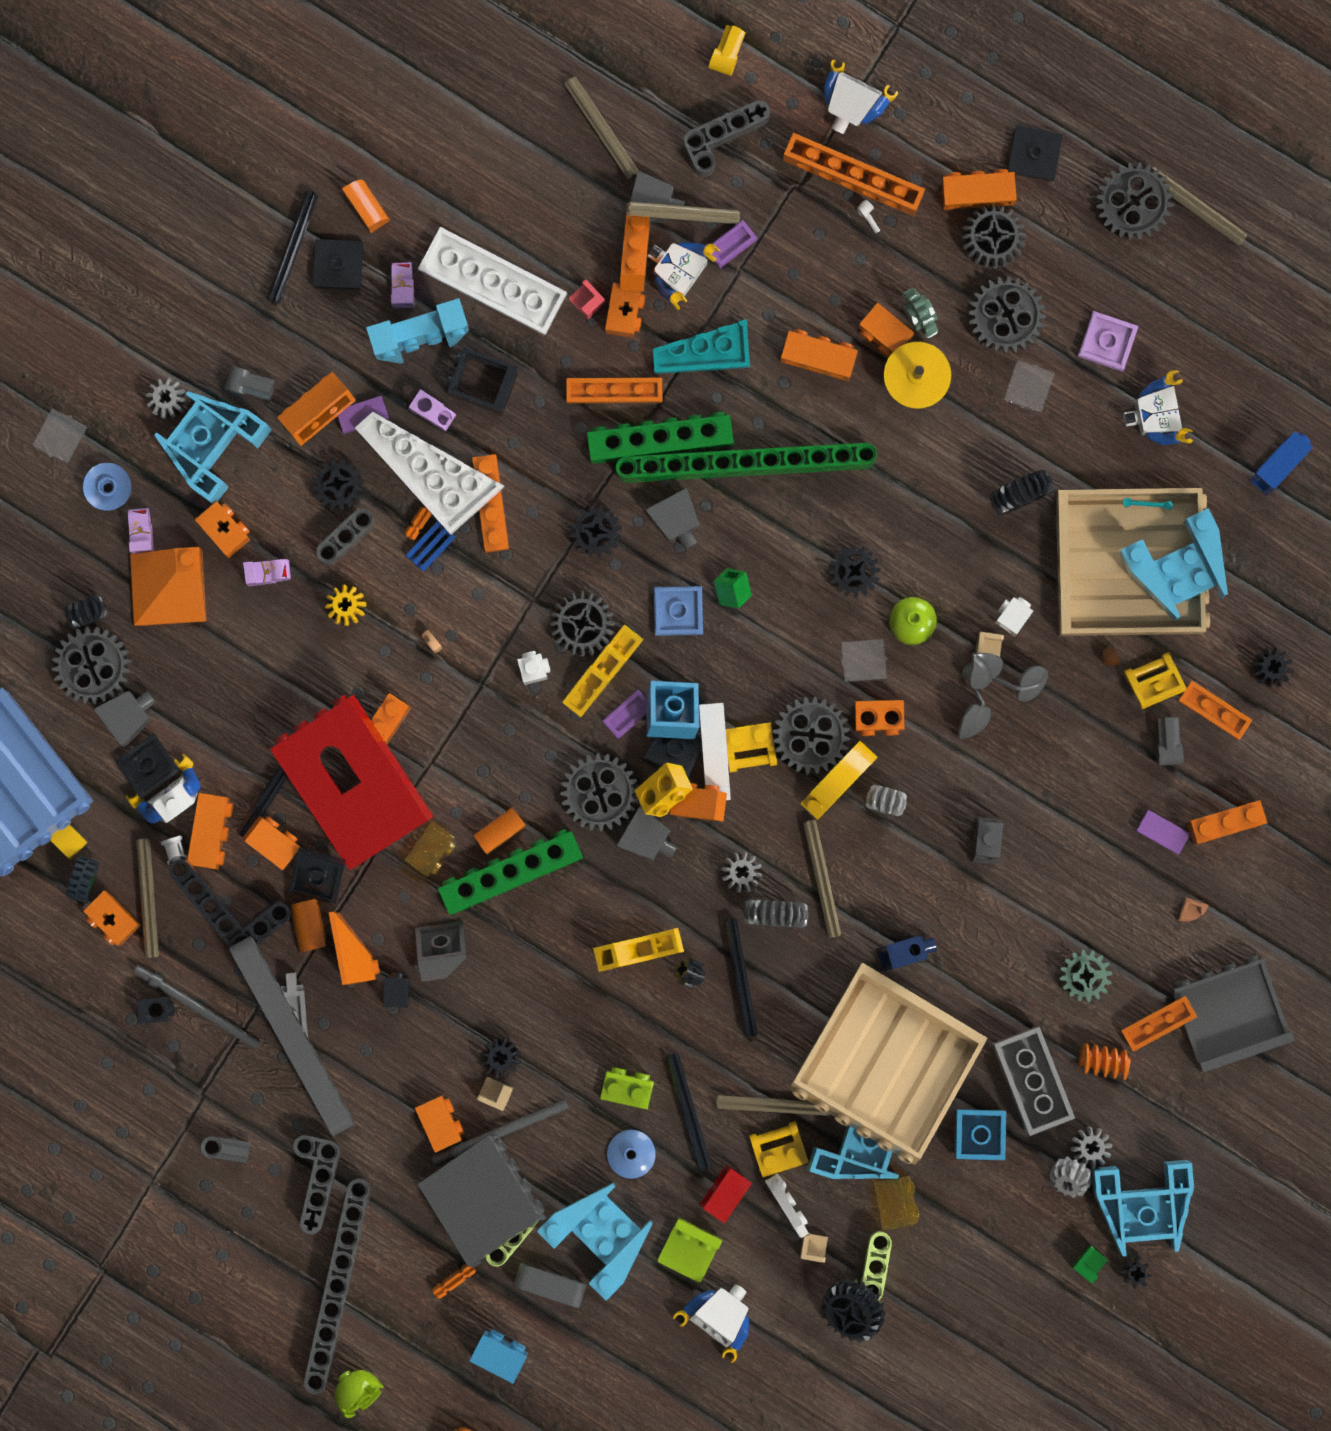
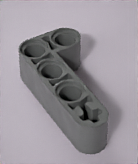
M754 101L688 131L684 136V150L695 173L700 177H708L713 173L715 159L711 149L766 125L770 117L769 105L764 101ZM756 110H759L760 113L763 112L762 118L759 115H755ZM734 119H741L744 125L741 128H735L731 122ZM717 128L723 134L718 138H714L709 132ZM692 138H697L701 144L694 148L689 146L688 141ZM705 159L711 165L707 169H702L698 166V162Z
M302 1135L293 1143L294 1152L300 1157L314 1160L302 1211L300 1227L304 1233L313 1235L323 1228L341 1148L336 1141L312 1135ZM302 1139H307L311 1143V1150L308 1153L302 1152L299 1148V1143ZM325 1145H332L334 1147L335 1155L332 1158H327L323 1155V1147ZM321 1168L326 1169L330 1174L326 1182L320 1181L317 1177V1172ZM315 1192L321 1193L324 1197V1202L320 1206L312 1203L311 1197ZM309 1208L314 1211H322L321 1214L316 1213L314 1221L318 1223V1226H314L312 1229L309 1228L310 1224L306 1223V1220L311 1219L313 1211L308 1212Z

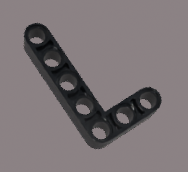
M175 856L169 861L168 869L171 878L229 947L235 945L234 942L238 937L248 938L250 936L258 945L286 923L290 917L288 904L284 900L275 899L242 925L185 857ZM177 863H183L186 866V870L182 874H177L172 870L173 866ZM191 882H199L202 885L200 891L191 892L188 889ZM208 900H214L217 903V907L212 911H208L203 907L204 903ZM277 906H281L286 910L285 914L281 917H275L272 914L273 909ZM222 919H230L232 926L228 929L219 927V922ZM264 922L267 925L266 929L263 932H256L253 929L255 923Z

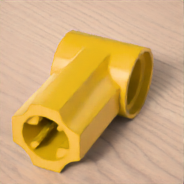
M726 25L718 49L715 48L708 68L731 77L737 63V54L743 42L745 32L738 27Z

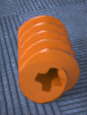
M1084 1043L1080 1050L1078 1071L1083 1066L1084 1073L1087 1074L1090 1068H1093L1094 1075L1097 1076L1101 1069L1103 1070L1104 1077H1107L1108 1073L1112 1071L1113 1079H1116L1118 1074L1122 1073V1078L1126 1081L1131 1055L1128 1057L1127 1051L1122 1049L1118 1056L1117 1048H1112L1109 1053L1106 1046H1103L1099 1052L1098 1045H1093L1089 1050L1088 1043Z

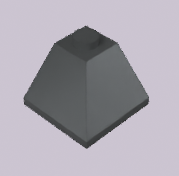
M463 921L415 928L417 961L422 982L447 978L466 959Z

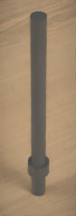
M140 965L135 968L133 973L147 981L148 985L153 989H160L255 1050L259 1047L261 1041L168 984L159 974L155 973L154 975Z
M565 1099L461 1144L455 1143L448 1146L449 1149L432 1155V1160L436 1165L450 1158L455 1159L488 1135L500 1138L569 1109L568 1103Z

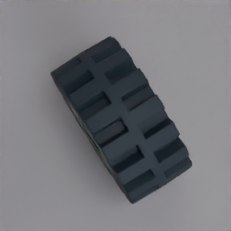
M82 856L78 858L69 881L66 897L84 903L87 902L97 877L98 861Z

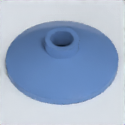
M101 463L94 466L86 474L83 482V492L87 501L95 508L104 511L115 510L128 500L131 493V481L127 472L120 466L113 463ZM112 484V491L105 492V485Z
M625 1130L618 1133L611 1140L607 1150V1159L612 1170L618 1175L630 1179L638 1178L645 1175L652 1168L655 1161V1147L651 1139L643 1132ZM629 1150H634L636 1152V1157L634 1159H629L627 1157L626 1153Z

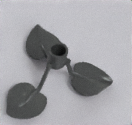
M973 653L972 662L965 666L962 676L969 682L970 689L975 693L979 705H971L964 713L958 730V739H966L977 735L984 730L990 721L991 710L989 707L984 706L985 702L978 689L986 688L993 680L1013 690H1018L1016 697L1019 701H1030L1043 690L1048 678V671L1042 666H1032L1021 675L1019 685H1013L996 677L1001 672L1003 661L999 656L991 653Z

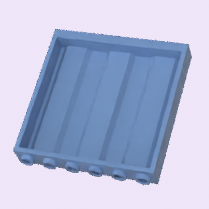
M1 688L0 876H6L13 871L14 865L20 860L28 859L36 847L48 843L52 839L51 835L57 830L65 829L71 823L73 817L77 814L85 813L90 808L89 804L94 800L11 694L4 688Z

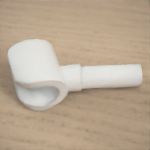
M864 200L858 206L857 212L869 222L876 234L880 229L869 214L874 207L869 201Z

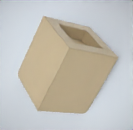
M980 632L977 636L975 653H991L1000 657L1001 643L1004 635Z
M487 1077L476 1100L504 1111L514 1088Z
M810 1233L805 1235L802 1239L800 1258L825 1263L828 1237Z

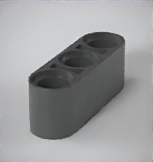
M362 508L351 514L317 547L316 554L318 559L328 566L337 563L373 529L375 520L371 512ZM361 515H367L370 519L369 523L363 527L357 525V519ZM345 531L352 533V538L348 543H342L339 539L341 533ZM332 548L334 549V556L328 560L322 558L323 550Z
M520 1262L513 1286L563 1304L580 1308L587 1284Z

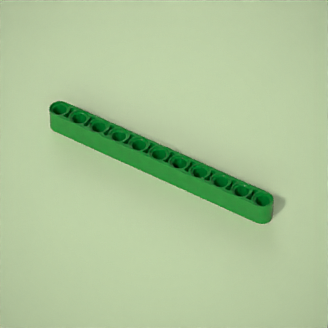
M870 443L627 456L622 457L616 463V474L620 481L633 483L860 470L871 468L874 465L877 451ZM867 451L872 455V459L864 461L860 458L859 454ZM838 453H845L848 456V460L846 462H839L835 456ZM815 454H820L824 457V461L817 464L812 461L811 457ZM795 455L800 458V463L792 465L788 462V457ZM766 457H773L777 463L774 466H767L764 463V459ZM744 458H749L753 464L745 468L740 465V461ZM723 459L729 463V466L725 469H720L716 466V462ZM695 461H701L705 464V467L702 470H695L692 464ZM672 462H677L681 465L679 471L672 472L668 469V465ZM651 463L656 465L657 470L654 473H647L644 467ZM624 465H630L633 471L626 475L621 473L620 469Z

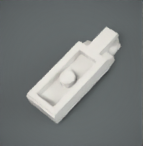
M778 1174L765 1180L799 1237L802 1238L809 1234L804 1226L808 1223L801 1211L795 1212L793 1206L796 1205L794 1199L789 1192L785 1193L786 1183Z

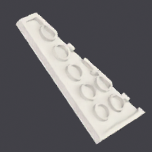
M374 412L355 427L450 534H453L504 488V485L490 479L481 472L474 470Z

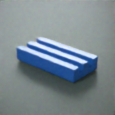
M437 521L406 554V557L425 572L456 536L450 534ZM438 529H441L442 531L419 554V556L415 558L414 555L416 554V552L429 540V538ZM446 534L448 538L422 565L420 561Z

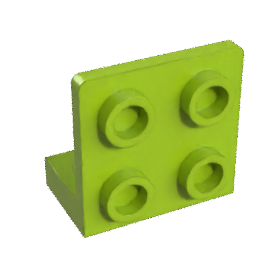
M612 1067L611 1071H606L600 1099L648 1110L654 1081L649 1080L650 1075L636 1072L634 1077L626 1075L627 1070Z
M678 1217L658 1258V1262L697 1282H701L722 1243V1239Z

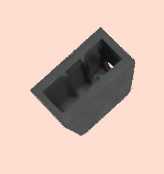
M638 171L630 202L685 205V201L672 198L674 191L672 185ZM650 217V222L665 223L667 218Z
M687 488L646 509L648 517L669 543L679 539L685 550L697 544L692 531L699 528V522Z
M128 691L100 705L94 711L122 747H126L152 720L145 710L155 704L156 701L148 691L137 699Z
M641 806L617 845L620 849L653 861L658 852L671 859L678 846L666 840L670 830L654 816L645 814Z
M976 817L972 862L997 864L1000 858L1003 831L1001 819Z

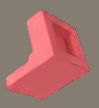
M586 279L582 282V286L569 298L570 302L587 320L605 305V299Z

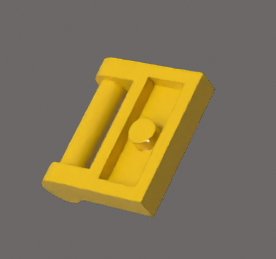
M1169 653L1161 655L1160 659L1134 670L1130 668L1124 671L1125 678L1130 684L1141 709L1186 691V686ZM1163 667L1167 668V671L1139 683L1137 681V678Z
M771 722L725 729L730 773L737 772V769L766 764H770V766L777 765ZM767 748L768 755L735 760L734 753L756 749Z
M796 1121L788 1123V1126L761 1135L753 1134L749 1136L762 1177L809 1163ZM789 1135L793 1137V1142L765 1151L761 1150V1144Z

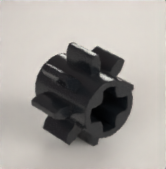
M690 957L687 958V961H681L675 970V974L679 978L677 983L693 989L694 985H700L705 978V971L702 969L704 964Z
M1136 1258L1135 1263L1132 1264L1126 1260V1270H1120V1272L1126 1274L1123 1282L1126 1284L1132 1281L1133 1289H1136L1138 1283L1147 1286L1144 1280L1146 1277H1152L1145 1270L1149 1267V1264L1145 1263L1141 1266L1139 1258ZM1137 1267L1138 1270L1142 1272L1141 1276H1137L1136 1280H1134V1277L1130 1275L1131 1271H1135Z

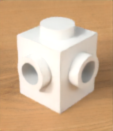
M1013 597L1010 602L1005 600L998 610L1001 615L995 623L1015 637L1033 612L1030 609L1031 604L1021 597L1018 600Z
M535 651L522 654L521 659H517L524 685L548 679L546 673L551 672L548 659H542L541 654L536 655Z

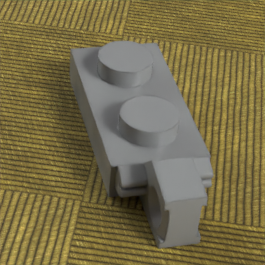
M296 972L286 973L287 986H281V990L303 1028L302 1032H305L308 1037L303 984L297 985Z

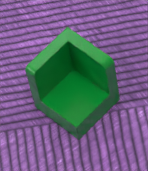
M726 568L714 580L720 605L739 609L752 596L747 573L744 571Z
M1088 1244L1071 1267L1093 1284L1098 1278L1096 1274L1105 1265L1107 1258L1092 1245Z

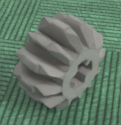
M167 378L164 385L162 380L158 379L157 383L159 386L157 388L152 384L149 386L154 392L146 393V397L151 399L147 403V407H154L152 413L155 416L161 412L162 419H166L168 412L172 418H175L174 410L177 409L182 413L183 409L179 404L187 403V400L181 397L186 394L185 389H179L181 384L178 381L172 385L171 378ZM169 393L171 401L168 403L165 401V403H163L164 400L162 399V396L164 394L168 396Z
M873 785L866 796V807L884 814L900 816L906 808L907 795L895 789Z
M743 852L742 860H739L738 854L734 853L733 857L736 862L729 858L725 860L731 868L722 867L721 870L730 872V875H726L722 879L723 881L732 879V882L728 885L729 889L736 883L738 884L736 892H741L742 885L749 892V882L755 887L758 886V882L752 878L753 876L757 878L762 877L761 873L754 872V870L762 866L761 864L752 866V863L756 860L755 856H752L749 862L746 861L747 852ZM737 867H747L748 871L746 873H749L748 877L742 876L739 879L735 875L738 873L735 869Z
M1090 1126L1087 1127V1135L1082 1130H1078L1081 1139L1072 1138V1141L1078 1143V1146L1070 1147L1071 1151H1079L1073 1157L1074 1160L1076 1158L1080 1160L1083 1157L1081 1163H1086V1165L1090 1160L1091 1168H1096V1160L1101 1165H1104L1105 1161L1101 1156L1104 1155L1109 1158L1111 1156L1110 1153L1105 1152V1148H1112V1144H1104L1109 1135L1105 1134L1100 1137L1102 1131L1100 1128H1097L1093 1135V1129ZM1095 1141L1096 1144L1094 1146L1097 1147V1150L1091 1151L1088 1154L1087 1151L1089 1149L1085 1148L1086 1144H1091Z
M1069 1157L1059 1159L1050 1171V1185L1056 1187V1192L1061 1191L1064 1193V1197L1067 1194L1072 1198H1075L1077 1195L1083 1196L1091 1184V1170L1085 1168L1086 1163H1079L1077 1158L1075 1160H1071Z

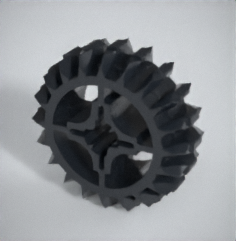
M1039 470L1022 476L992 492L989 497L991 505L997 515L1008 514L1050 494L1054 489L1053 481L1046 470Z
M846 1278L842 1281L839 1279L826 1290L821 1300L823 1302L821 1309L824 1311L823 1318L829 1320L827 1326H833L834 1333L839 1332L842 1339L848 1337L850 1342L857 1340L860 1343L864 1340L868 1341L881 1330L880 1328L884 1324L886 1313L882 1309L884 1303L878 1301L880 1295H875L872 1292L873 1287L867 1288L865 1282L859 1284L856 1278L851 1281L849 1278Z

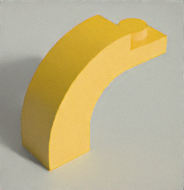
M859 741L800 804L818 820L876 760L877 756Z
M678 928L593 948L599 972L684 952Z

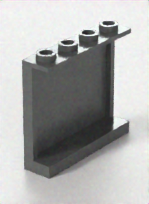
M1258 955L1244 959L1245 964L1236 967L1235 963L1221 967L1222 972L1213 975V972L1209 971L1198 975L1200 980L1190 982L1189 979L1175 983L1177 988L1171 989L1175 1001L1186 995L1198 1016L1183 1026L1200 1072L1204 1073L1295 1041L1293 1033L1287 1027L1266 968V958L1259 959Z
M490 1135L418 1184L468 1267H476L483 1262V1258L538 1220L546 1219L543 1214L545 1209L538 1199L533 1198L530 1193L532 1191L530 1184L525 1178L522 1179L517 1172L519 1170L517 1163L513 1158L509 1159L505 1153L507 1148L504 1142L499 1137L496 1138Z

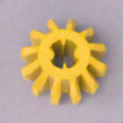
M343 585V593L334 588L333 591L337 596H327V599L333 603L326 604L325 608L329 610L334 609L329 612L328 617L333 618L337 615L335 619L336 624L339 625L344 618V625L349 626V618H352L354 623H358L355 615H365L359 608L366 607V602H358L364 595L362 593L355 595L356 587L353 586L348 593L347 586ZM344 600H347L350 604L352 603V606H349L347 611H344L342 607L340 608V605L344 604Z

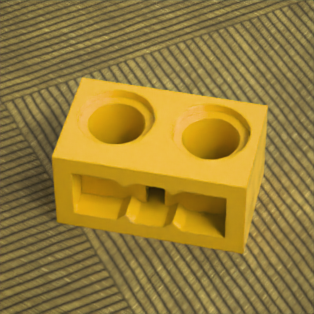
M665 763L635 790V793L645 814L662 817L675 804L684 800L685 796L693 789L682 766Z

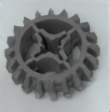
M994 204L990 206V212L987 211L985 206L981 207V214L975 210L972 214L974 219L968 217L966 220L970 226H963L962 231L967 234L962 235L961 240L968 242L963 245V249H971L967 257L977 256L974 262L976 265L979 264L980 260H983V268H987L988 264L992 263V269H997V262L1000 263L1002 268H1005L1007 265L1006 259L1011 264L1014 263V256L1019 257L1021 255V251L1018 248H1024L1025 243L1020 240L1025 239L1026 234L1019 232L1024 229V224L1016 225L1020 217L1015 216L1012 219L1013 210L1010 209L1005 214L1003 213L1004 206L1002 205L999 211H995ZM989 220L988 230L981 231L980 234H974L976 227L980 223ZM997 220L1006 224L1011 233L1000 229ZM992 229L993 233H995V236L999 237L997 238L995 245L992 237H990ZM1007 240H1013L1012 246L1006 252L998 254L999 244L1007 243ZM976 241L987 245L991 254L981 250Z
M583 591L580 592V599H576L575 594L571 593L572 601L568 602L567 598L563 597L562 601L565 606L555 605L560 613H551V617L558 619L557 621L550 622L551 627L558 628L553 630L551 634L552 636L560 635L555 641L557 645L563 641L565 642L562 647L563 651H566L569 646L572 647L571 655H575L577 649H580L581 657L585 656L584 649H589L590 655H594L592 647L596 646L599 651L603 650L600 642L609 644V640L604 637L605 634L609 636L614 634L612 630L607 629V627L615 626L614 621H607L608 618L613 617V612H604L609 608L608 604H604L602 607L599 606L603 600L601 597L597 598L595 602L592 601L594 598L593 593L589 594L588 599H584L585 594ZM584 605L581 614L578 616L565 615L571 608ZM591 608H594L600 614L603 622L602 626L593 623L589 619ZM586 613V623H589V626L583 627L580 635H578L579 626L575 622H581ZM562 622L568 623V625L575 628L573 641L565 635ZM585 633H600L594 640L580 643Z
M748 900L745 902L743 916L744 922L749 925L803 928L807 926L809 912L808 906L804 903Z

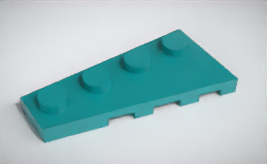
M747 319L707 333L695 335L685 340L654 348L655 374L750 368Z

